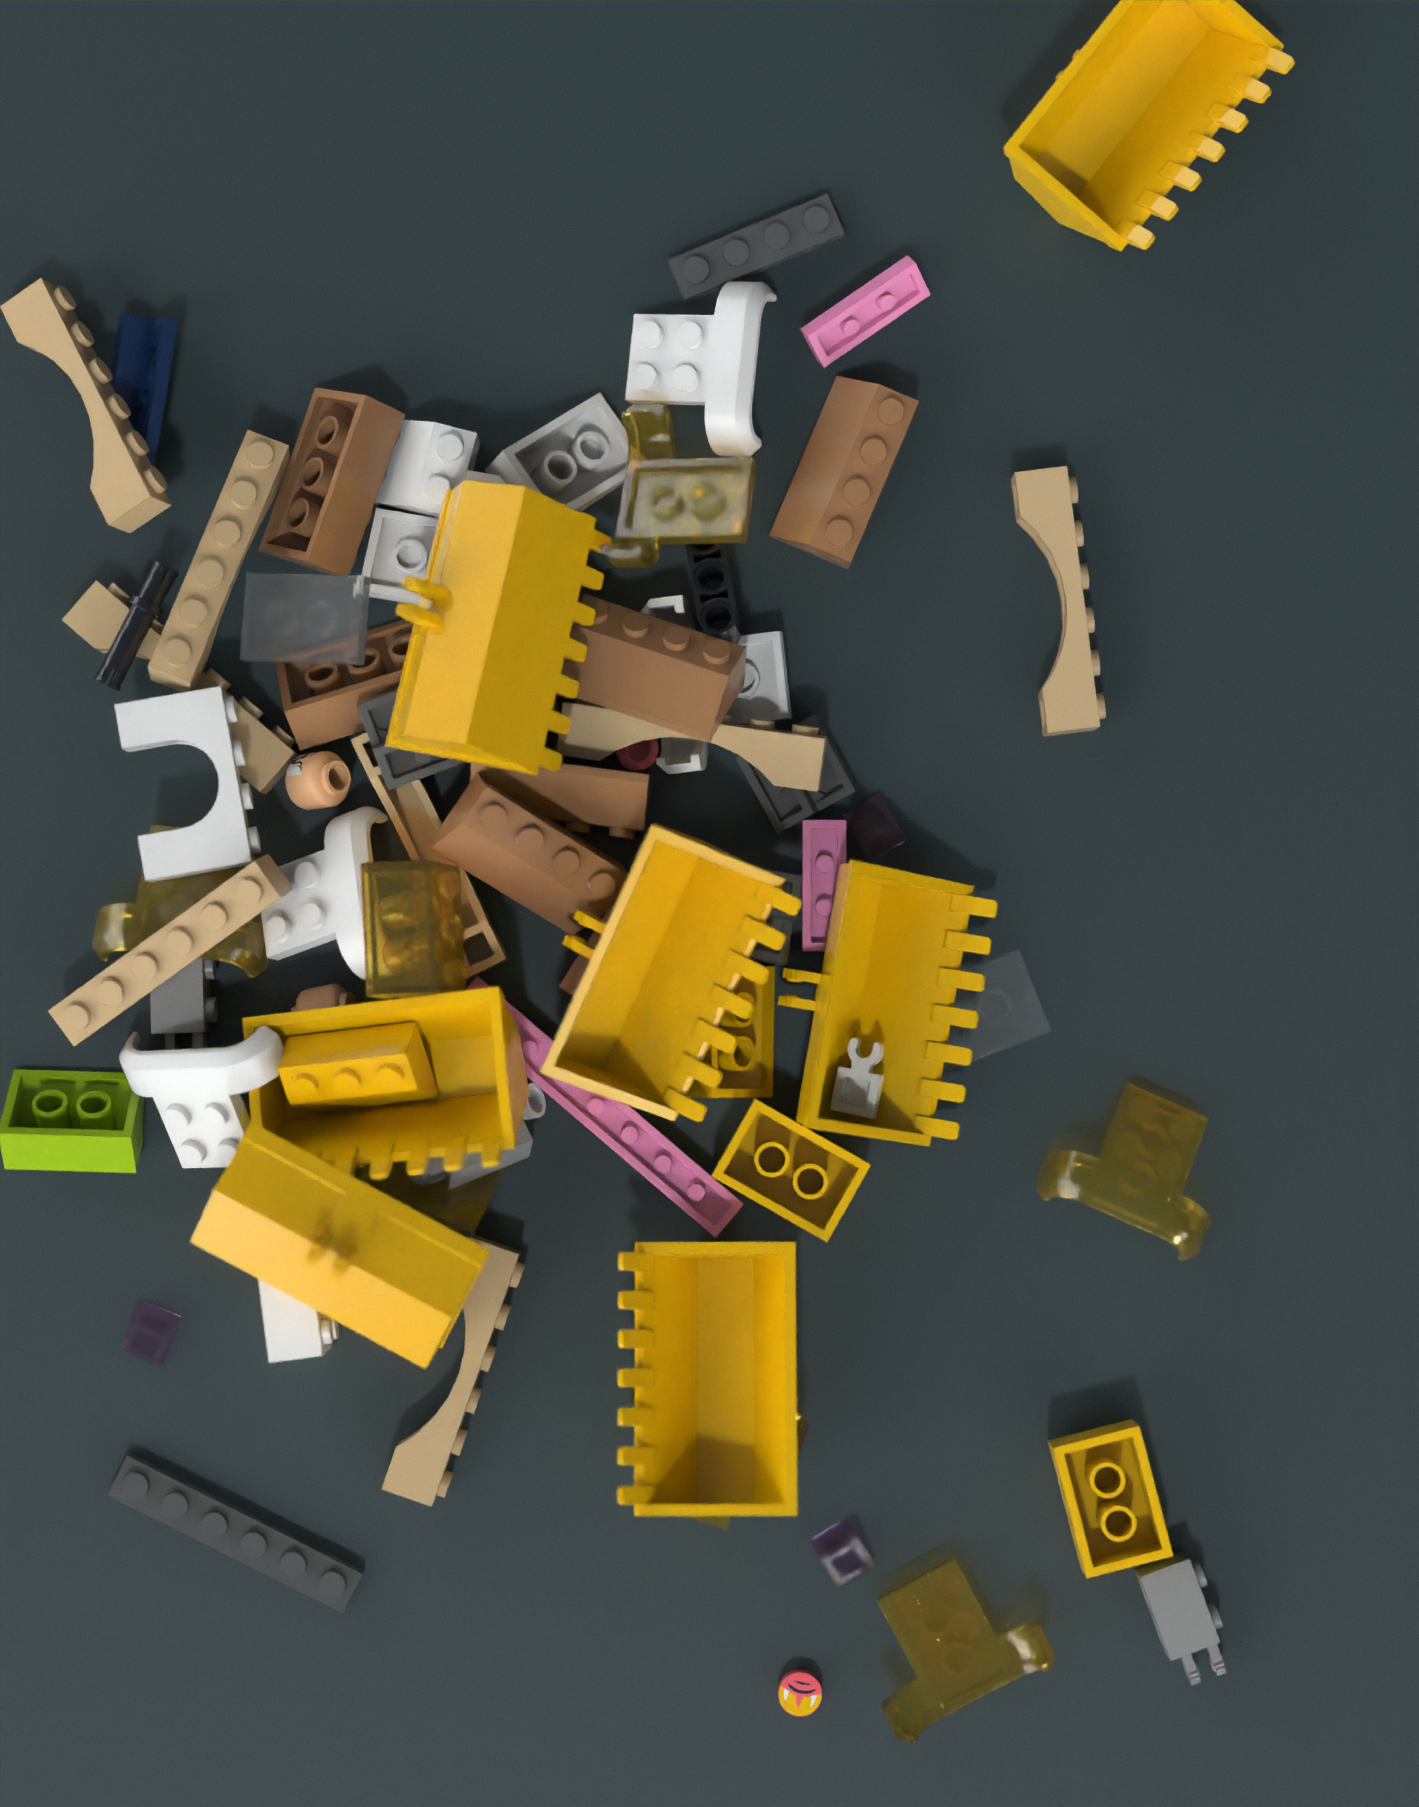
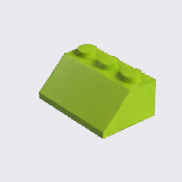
M14 1069L0 1121V1149L4 1169L137 1173L143 1144L145 1097L139 1096L132 1091L124 1072Z

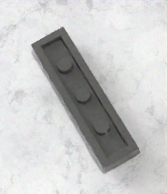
M827 193L668 260V265L683 301L687 303L721 289L727 282L740 281L844 237V230Z

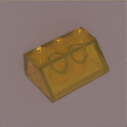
M432 860L361 863L366 996L392 1000L465 991L466 968L464 964V925L462 922L461 906L462 883L459 866Z

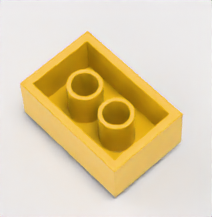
M754 1098L712 1171L711 1176L828 1242L871 1164Z
M1133 1419L1048 1440L1080 1568L1086 1578L1173 1556L1140 1426Z

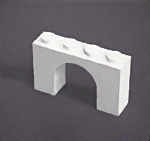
M218 686L114 704L121 746L126 752L174 744L190 745L204 751L211 758L219 778V790L215 804L202 820L181 829L137 836L145 880L148 882L162 881L246 866L255 861L254 853L261 852V845L257 827H249L246 810L253 809V800L249 783L241 784L238 766L246 765L241 739H233L231 723L238 722L234 697H226L225 690Z

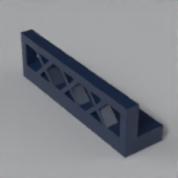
M125 312L120 314L110 371L112 380L109 382L115 393L121 396L128 405L131 412L128 419L133 429L146 441L149 452L146 455L154 467L179 319L164 316L154 320Z

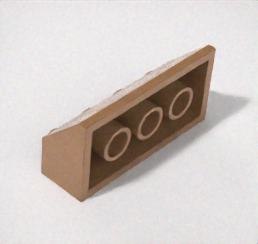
M836 376L769 536L849 570L915 415L919 401L880 384Z
M315 387L259 551L321 573L348 579L351 569L356 563L358 549L366 526L371 520L372 509L378 491L385 480L386 469L393 448L400 437V428L405 414L367 395Z
M585 594L580 603L595 609L594 623L592 626H585L573 621L569 638L587 646L586 658L584 662H576L564 657L561 670L562 675L578 681L579 688L576 698L710 743L744 686L746 647Z
M406 619L399 620L275 659L284 713L300 751L313 746H322L330 741L355 733L366 732L356 703L399 687L413 622Z
M471 763L470 782L478 773L553 821L566 823L565 828L571 832L591 834L593 826L609 828L608 836L615 838L634 839L635 832L645 833L651 779L648 774L561 764L559 771H551L539 767L538 775Z
M476 773L428 845L431 850L570 935H574L585 928V926H582L577 920L573 919L577 909L586 911L598 918L608 911L619 895L629 876V873L619 861Z

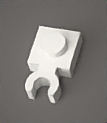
M852 1038L848 1044V1055L852 1065L851 1068L838 1066L830 1110L876 1119L884 1075L873 1073V1068L883 1058L884 1045L874 1042L871 1055L864 1058L860 1054L862 1039Z

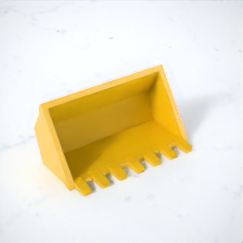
M1120 0L1081 50L1077 49L1073 54V60L1067 68L1057 74L1055 83L1004 145V153L1010 160L1014 179L1059 224L1100 240L1120 252L1128 243L1146 250L1154 242L1155 236L1151 231L1142 227L1144 222L1151 214L1167 221L1174 217L1179 207L1175 202L1165 198L1174 185L1188 191H1194L1202 178L1197 172L1188 168L1197 156L1212 162L1218 161L1224 154L1225 148L1222 144L1211 139L1220 127L1236 133L1241 132L1249 120L1244 114L1234 109L1243 98L1260 104L1264 103L1271 95L1272 90L1268 85L1258 81V79L1266 69L1287 74L1294 66L1295 61L1291 56L1281 52L1284 45L1235 0Z
M463 480L453 490L448 489L445 492L425 577L423 579L408 575L404 577L402 585L406 590L420 596L418 605L400 603L396 610L397 615L414 624L385 747L538 775L539 767L551 771L560 770L562 755L545 748L544 744L548 730L558 734H568L570 728V718L552 709L556 694L567 698H576L578 693V681L561 674L564 657L576 662H584L587 654V646L569 638L573 621L585 626H592L595 619V609L578 602L581 585L593 590H600L603 584V573L586 565L589 549L600 554H608L611 549V537L594 529L596 518L584 512L575 511L527 486Z
M652 823L608 922L580 909L576 911L573 919L577 920L582 926L602 934L597 947L585 942L584 939L576 935L568 934L562 942L566 947L590 959V962L540 1073L671 1121H676L679 1113L693 1121H703L707 1107L687 1096L694 1079L713 1088L719 1086L723 1073L703 1062V1059L710 1045L726 1053H733L739 1039L718 1026L725 1011L743 1019L750 1018L754 1004L735 994L734 991L741 976L757 984L763 985L766 983L770 969L750 959V956L757 941L775 950L782 948L786 935L765 923L773 907L787 914L796 915L802 904L801 899L781 890L786 879L745 862L706 841L664 825Z
M849 860L847 864H840L821 974L789 968L783 969L782 978H786L787 981L816 983L814 1001L800 999L799 996L790 994L779 995L777 1005L814 1011L796 1122L804 1124L803 1127L928 1147H930L932 1136L951 1140L958 1139L960 1124L935 1119L938 1099L958 1103L965 1101L967 1088L964 1085L941 1082L944 1062L969 1066L972 1062V1049L948 1045L951 1025L975 1029L978 1026V1012L954 1008L957 988L977 992L984 990L986 981L984 975L960 971L963 952L983 955L990 953L992 946L991 938L967 934L970 915L995 918L998 911L997 901L973 897L975 886L855 860ZM852 1038L862 1039L860 1054L864 1058L871 1055L874 1042L884 1045L883 1058L873 1068V1073L884 1075L876 1119L830 1110L838 1066L851 1068L852 1065L848 1055V1044Z
M499 986L242 1018L244 1041L251 1037L259 1027L266 1026L279 1035L284 1048L288 1037L416 1022L439 1092L437 1098L309 1112L290 1105L280 1075L270 1082L249 1091L251 1122L351 1176L354 1175L357 1166L371 1165V1179H383L389 1176L393 1162L407 1160L406 1169L408 1175L423 1174L426 1171L430 1158L445 1156L443 1163L445 1171L460 1170L463 1167L466 1155L482 1152L481 1163L483 1167L497 1166L500 1164L503 1151L505 1149H514L518 1140L517 1133L529 1096V1088L519 1027L504 1003V995Z
M250 1122L241 1138L235 1155L214 1188L190 1241L424 1369L427 1368L438 1349L444 1346L491 1253L485 1247L253 1122Z
M635 1242V1253L620 1252L618 1255L619 1270L635 1272V1291H619L618 1293L619 1308L635 1310V1330L622 1329L618 1332V1346L620 1348L635 1349V1368H620L618 1370V1385L620 1387H635V1407H620L618 1409L619 1426H635V1447L618 1448V1464L635 1465L634 1486L618 1487V1503L620 1505H634V1516H797L796 1242Z

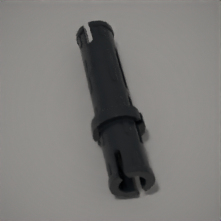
M156 561L152 562V566L137 596H131L128 603L132 606L97 674L93 677L96 681L105 684L114 668L115 671L107 686L116 691H120V686L155 617H161L164 610L160 607L175 578L179 575V573L171 568L166 569L160 583H158L165 565Z

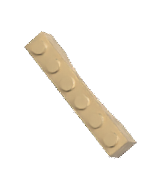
M40 278L1 305L0 308L17 342L52 359L70 377L82 396L90 417L94 440V467L90 489L108 525L127 533H132L172 506L164 491L167 489V483L162 474L151 465L146 455L149 452L148 445L144 438L133 429L128 419L131 415L128 405L121 396L115 393L109 382L112 380V374L107 365L96 356L91 346L94 344V338L89 329L78 320L73 310L76 308V302L70 292L62 285L56 286Z
M247 430L148 664L151 681L182 693L195 691L208 660L222 614L241 565L261 522L276 497L290 461L289 445Z
M1067 466L1015 472L1011 478L1016 523L1033 538L1045 555L1057 582L1062 607V632L1058 654L1047 680L1038 693L1043 737L1093 731L1100 727L1099 719L1106 718V708L1103 693H1096L1094 676L1100 675V660L1097 649L1091 650L1088 633L1095 631V621L1092 607H1085L1083 590L1089 589V573L1087 564L1079 563L1078 547L1084 545V535L1081 520L1074 521L1072 504L1078 503L1077 481L1075 477L1069 478Z
M96 580L64 616L62 621L93 648L107 654L130 610L128 602L131 597L113 582L106 588ZM154 619L135 657L151 660L161 632L164 629V626L156 619ZM210 668L206 674L202 672L195 690L221 686L225 690L226 697L231 696L226 692L231 684L214 669ZM243 696L239 702L235 700L238 722L231 723L233 739H241L245 754L246 765L238 766L239 773L254 788L266 795L286 773L290 762L299 756L292 749L296 741L278 725L272 731L258 720L264 713Z
M575 698V701L568 700L562 704L561 714L569 717L571 723L568 734L558 735L556 752L562 756L600 761L621 748L644 740L663 737L697 738ZM726 714L710 743L719 745L744 758L759 769L774 786L815 792L821 789L828 736L818 735L819 727L793 724L792 731L774 729L775 721L749 718L748 725L731 723L732 715Z
M367 732L351 739L354 749L422 881L465 977L471 979L508 961L509 958L467 871L428 847L443 822L422 779L388 791Z
M267 853L253 861L52 1007L48 1012L72 1045L76 1046L294 890V888Z
M474 1234L468 1239L490 1250L491 1253L463 1306L466 1324L465 1350L459 1375L449 1397L439 1411L419 1430L401 1440L396 1446L382 1486V1490L431 1507L437 1496L445 1498L453 1476V1472L446 1470L451 1454L459 1456L468 1433L467 1430L461 1429L465 1413L474 1414L482 1393V1389L475 1387L480 1370L489 1372L497 1347L489 1345L495 1328L503 1331L511 1309V1305L504 1303L509 1287L518 1288L526 1266L525 1263L519 1262L522 1251Z

